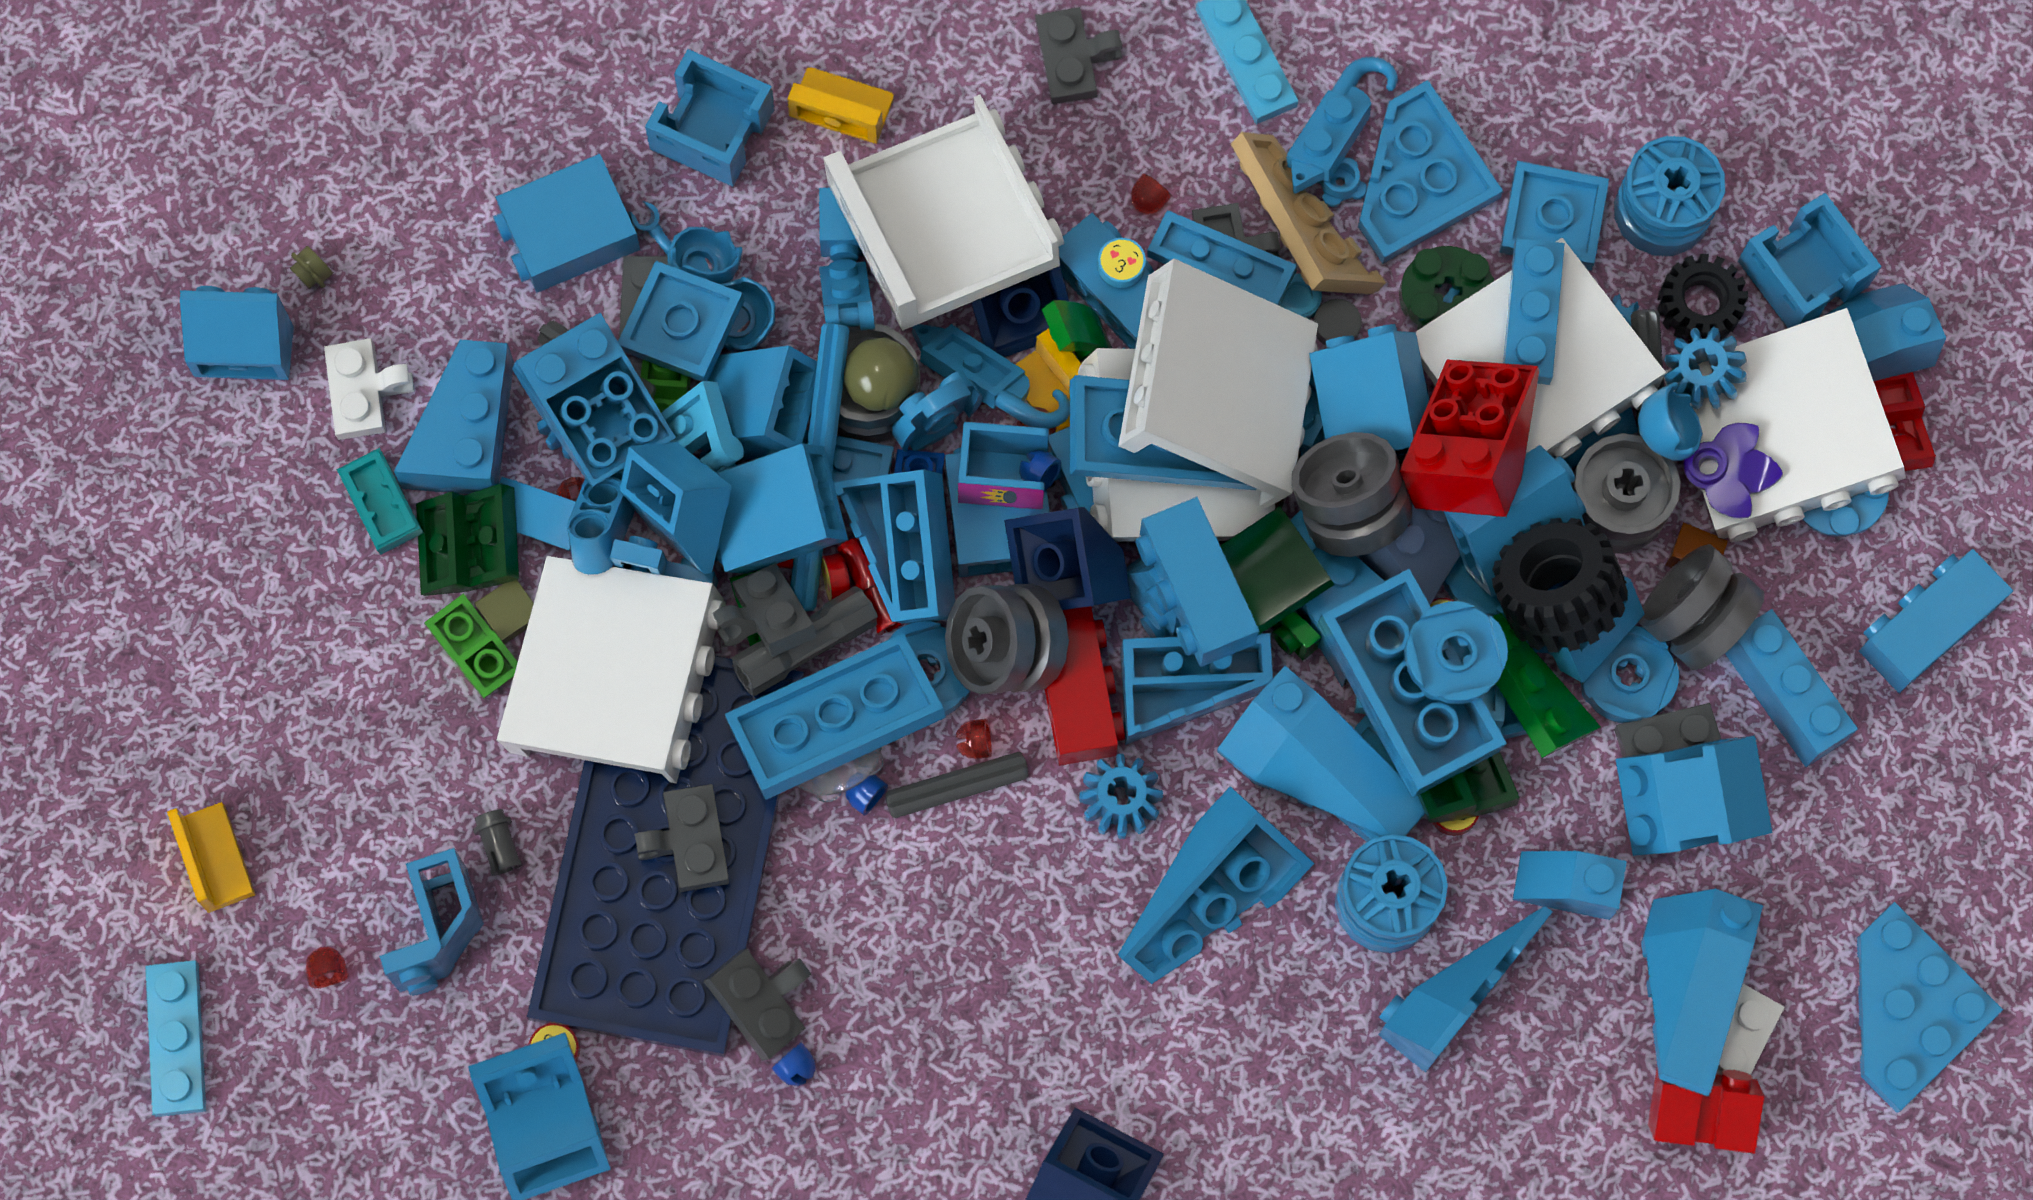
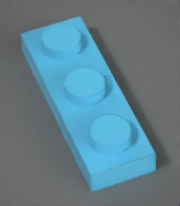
M1203 0L1196 3V11L1255 124L1296 108L1299 100L1246 0Z
M193 960L147 965L145 969L152 1115L161 1117L206 1112L199 963Z

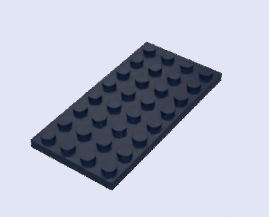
M715 656L713 669L709 676H704L700 694L703 697L702 712L699 720L696 723L692 722L688 737L691 744L690 759L687 767L684 770L680 769L677 784L669 782L660 773L584 761L528 1008L527 1019L529 1021L563 1025L576 1030L725 1057L732 1020L703 980L739 950H748L780 794L765 800L728 725L725 713L805 678L804 672L792 670L782 681L758 695L752 696L738 679L732 667V659ZM713 784L729 884L680 892L674 855L639 860L635 833L650 830L669 831L663 792Z

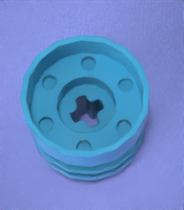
M1664 136L1647 142L1634 154L1614 200V219L1622 236L1636 249L1653 256H1675L1691 250L1704 237L1725 194V173L1717 157L1702 143L1687 137ZM1671 185L1677 187L1675 191L1669 189Z
M1390 834L1372 838L1355 850L1337 884L1335 908L1339 923L1353 941L1368 950L1393 953L1410 949L1426 937L1445 905L1448 882L1443 864L1428 846L1413 837ZM1388 880L1392 886L1402 885L1404 888L1399 899L1393 892L1387 894L1383 892Z

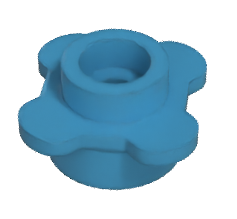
M1349 157L1343 159L1330 182L1324 180L1317 182L1321 185L1324 192L1322 200L1329 207H1337L1341 201L1350 198L1362 199L1367 191V185L1360 181L1358 163ZM1342 179L1345 183L1340 186L1336 184V181Z

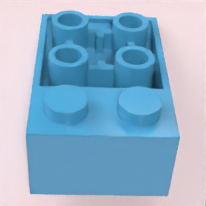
M601 313L596 314L516 360L512 367L535 408L591 487L624 469L629 446L668 443L676 438Z

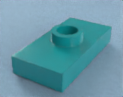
M380 447L336 469L380 555L424 533Z

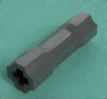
M854 586L828 601L821 610L809 616L814 625L817 638L774 657L770 655L761 640L731 657L733 661L732 667L747 692L752 696H756L785 679L792 670L839 643L849 642L878 625L876 620L878 617L877 613L863 590Z

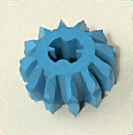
M1713 327L1708 332L1707 338L1702 339L1700 331L1697 328H1693L1690 331L1692 342L1688 344L1683 339L1676 338L1674 346L1679 354L1665 356L1666 366L1672 369L1665 374V381L1667 385L1672 382H1678V388L1674 392L1690 394L1692 408L1700 409L1704 399L1709 398L1712 407L1718 409L1721 406L1718 395L1724 393L1728 398L1735 399L1738 393L1732 383L1746 382V372L1739 367L1745 364L1747 359L1743 351H1734L1737 341L1733 336L1726 337L1720 341L1719 329ZM1709 361L1713 373L1702 376L1699 364Z
M1117 754L1115 768H1111L1106 760L1100 759L1096 765L1099 775L1090 772L1085 773L1083 782L1090 789L1079 793V802L1091 805L1084 812V818L1087 822L1094 821L1101 816L1103 817L1098 827L1100 834L1105 835L1112 823L1118 825V838L1125 839L1127 824L1130 823L1135 832L1142 834L1146 829L1143 818L1157 820L1159 810L1152 804L1162 801L1163 791L1157 788H1150L1158 780V775L1155 771L1140 775L1144 765V761L1141 758H1137L1133 762L1132 767L1129 768L1125 767V756ZM1115 788H1125V793L1128 796L1127 804H1117V798L1113 796Z

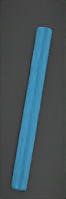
M825 323L821 327L807 444L825 447L832 475L850 330L845 325ZM823 549L793 559L790 587L807 612L815 610L817 605Z

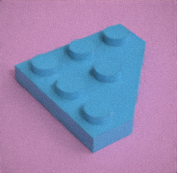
M1429 80L1388 102L1358 228L1382 264L1499 200L1503 193L1502 188Z
M1893 902L1857 937V957H1859L1860 980L1858 997L1862 1056H1860L1861 1077L1898 1113L2003 1009L1896 902Z

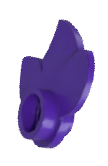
M1749 423L1727 425L1719 431L1712 442L1700 443L1699 449L1692 456L1684 460V471L1690 483L1699 489L1705 490L1709 504L1713 509L1731 518H1749L1752 513L1750 494L1769 489L1783 476L1781 468L1771 457L1754 449L1759 437V427L1757 425ZM1706 460H1714L1718 463V468L1712 474H1704L1700 471L1701 464Z

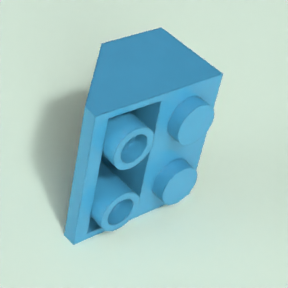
M199 286L196 288V291L180 290L185 363L194 377L289 380L294 326L277 293L260 287L246 288L244 292H225L223 289L215 286Z
M678 442L629 446L620 492L655 534L703 574L712 573L732 486Z

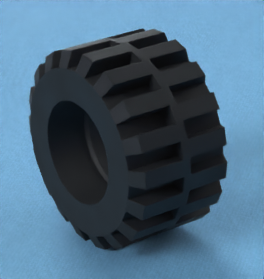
M1561 518L1550 519L1549 524L1542 526L1538 522L1530 525L1531 530L1524 534L1521 531L1512 537L1514 543L1512 545H1504L1499 554L1502 560L1495 561L1492 569L1495 575L1492 578L1494 591L1516 637L1522 642L1528 641L1531 648L1540 650L1546 646L1548 652L1559 653L1562 647H1568L1569 651L1578 650L1581 643L1588 641L1591 645L1600 640L1598 634L1602 631L1609 633L1616 626L1613 618L1622 617L1625 611L1623 602L1628 600V590L1614 550L1605 533L1600 534L1598 527L1591 523L1583 526L1581 519L1570 518L1567 523H1563ZM1572 580L1560 588L1548 590L1557 583Z

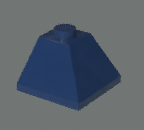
M1060 266L971 302L980 337L985 346L1004 358L1036 346V336L1049 328L1042 309L1053 300L1069 301Z
M1085 507L1004 520L1015 584H1035L1046 588L1058 600L1062 610L1094 606L1131 598L1123 549Z
M1075 1107L1045 1157L1025 1200H1140L1164 1153Z

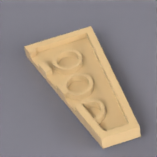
M1241 132L1231 143V146L1240 160L1241 169L1250 178L1259 194L1262 207L1270 214L1279 230L1282 243L1290 250L1299 266L1304 282L1310 286L1312 291L1359 294L1378 292L1386 284L1385 280L1377 270L1368 273L1357 258L1362 253V250L1352 237H1348L1345 240L1341 238L1329 222L1334 214L1326 203L1307 193L1305 189L1296 194L1293 193L1291 168L1287 167V152L1274 135Z

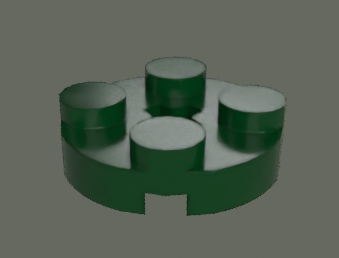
M1438 246L1419 251L1411 264L1406 268L1400 284L1399 301L1402 311L1406 317L1408 314L1411 321L1418 325L1417 330L1494 282V278L1489 271V263L1483 256L1455 246ZM1443 284H1451L1454 289L1460 291V295L1454 296L1451 303L1443 302L1442 294L1435 293V288H1440Z

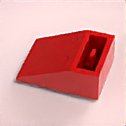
M1446 360L1400 468V473L1415 509L1507 517L1522 479L1539 377L1538 366Z

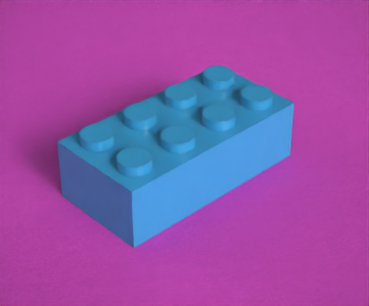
M1407 569L1323 613L1317 626L1409 793L1414 798L1499 753L1507 742L1482 698L1462 704H1449L1440 700H1432L1427 698L1411 679L1405 663V645L1411 628L1431 606L1411 570ZM1448 641V649L1442 652L1444 659L1452 660L1455 666L1462 665L1454 647Z

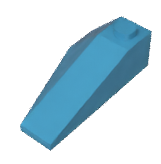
M1904 283L1860 293L1825 314L1828 315L1845 308L1848 309L1873 381L1934 367L1946 340V335L1930 299Z
M1284 666L1253 699L1217 749L1221 756L1254 784L1268 790L1272 788L1296 798L1297 802L1303 805L1322 809L1342 818L1348 824L1379 837L1390 834L1406 836L1425 815L1418 795L1412 798L1401 776L1322 696L1287 666Z
M1230 786L1195 824L1119 951L1118 956L1148 982L1153 984L1199 954L1203 946L1202 938L1221 927H1224L1228 933H1231L1242 925L1238 915L1259 901L1267 909L1280 901L1313 866L1314 862Z
M1718 889L1653 900L1641 946L1643 957L1647 958L1649 979L1646 984L1648 997H1652L1655 1023L1652 1029L1660 1080L1705 1096L1710 1094L1755 943L1763 905Z
M1543 906L1414 988L1405 1000L1397 994L1379 1016L1386 1023L1379 1036L1426 1073L1549 918L1552 911Z

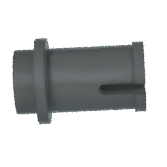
M503 809L493 810L475 818L477 827L473 829V832L481 837L492 876L512 871V867L520 868L522 862L519 860L508 827L512 823L511 818L505 817Z

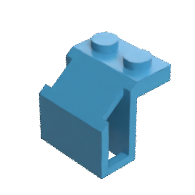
M1755 735L1718 739L1666 752L1631 755L1615 759L1633 856L1683 851L1714 842H1719V845L1773 833Z
M455 848L406 863L428 940L380 955L385 975L399 992L408 990L409 995L414 996L437 988V980L449 976L455 967L456 961L484 924L468 870ZM445 863L449 864L451 871L429 880L423 873L424 870ZM454 883L462 909L445 932L432 890Z
M566 1033L468 1066L472 1083L486 1114L499 1170L512 1200H525L611 1170L596 1117L592 1114L584 1082Z

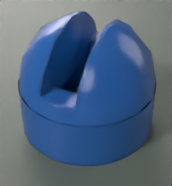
M1042 450L1030 451L1027 453L1030 463L1021 461L1019 466L1021 479L1023 481L1044 483L1045 492L1057 478L1061 469V460Z
M858 772L851 776L846 784V798L853 808L862 815H866L883 797L888 784L870 772Z
M800 1042L771 1069L787 1085L801 1086L806 1083V1079L814 1076L816 1061L807 1047Z

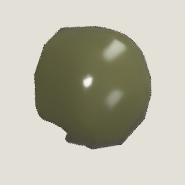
M887 337L867 339L857 345L848 355L843 385L855 403L869 410L895 409L912 392L917 391L919 385V365L906 346Z

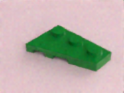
M1502 613L1492 616L1501 626L1508 647L1507 662L1496 685L1541 757L1544 758L1601 728L1597 721L1526 641L1522 642L1516 637L1514 630H1511L1507 619Z

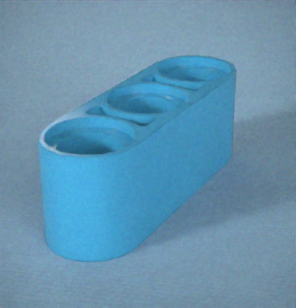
M624 469L591 487L586 478L584 480L567 525L572 563L575 569L581 573L594 575L606 572L612 568L613 563L610 559L614 540L624 541L635 509L620 492Z

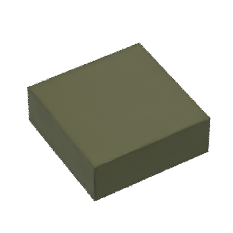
M518 580L502 584L474 604L490 628L506 644L527 630L534 603Z

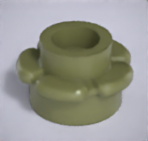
M308 246L297 255L294 252L291 253V257L296 261L290 267L291 271L309 289L316 283L321 288H324L326 286L324 282L333 272Z

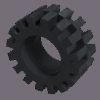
M1700 254L1697 261H1694L1693 255L1685 257L1682 265L1677 262L1672 267L1670 273L1667 274L1658 293L1657 300L1660 301L1657 310L1660 315L1665 316L1663 321L1665 328L1669 329L1672 326L1675 329L1673 336L1681 339L1682 335L1689 337L1688 343H1691L1690 331L1693 328H1697L1702 339H1706L1708 332L1711 328L1715 327L1719 329L1721 341L1728 336L1730 331L1733 332L1747 307L1744 305L1748 300V291H1742L1746 282L1743 276L1737 279L1734 277L1738 269L1733 264L1727 270L1723 268L1722 264L1725 259L1719 256L1716 257L1714 263L1708 262L1709 254ZM1697 285L1709 287L1719 298V309L1710 315L1697 314L1687 306L1685 292Z

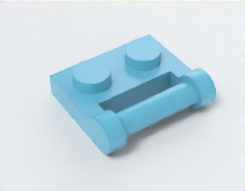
M700 382L661 412L676 437L668 443L678 442L691 454L707 442L710 443L712 451L702 457L700 461L714 472L723 466H732L743 457L744 448L739 439L732 435L718 382Z

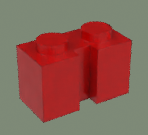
M1657 1067L1648 1120L1653 1140L1694 1146L1695 1142L1713 1144L1715 1149L1755 1154L1765 1098L1758 1080L1752 1079L1753 1077L1743 1071L1724 1070L1722 1075L1716 1074L1711 1092L1708 1096L1660 1080Z

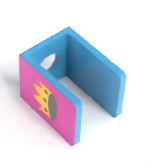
M964 421L958 478V503L1043 509L1044 483L968 476L970 450L1027 455L1030 451L1035 450L1047 452L1049 429Z

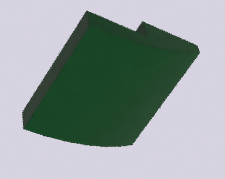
M500 483L467 495L451 491L416 503L417 520L424 532L418 536L421 595L461 593L519 579L514 487Z
M1281 506L1220 545L1256 622L1259 634L1334 586L1331 578Z
M1500 752L1418 795L1429 823L1455 821L1488 814L1516 806L1520 799Z

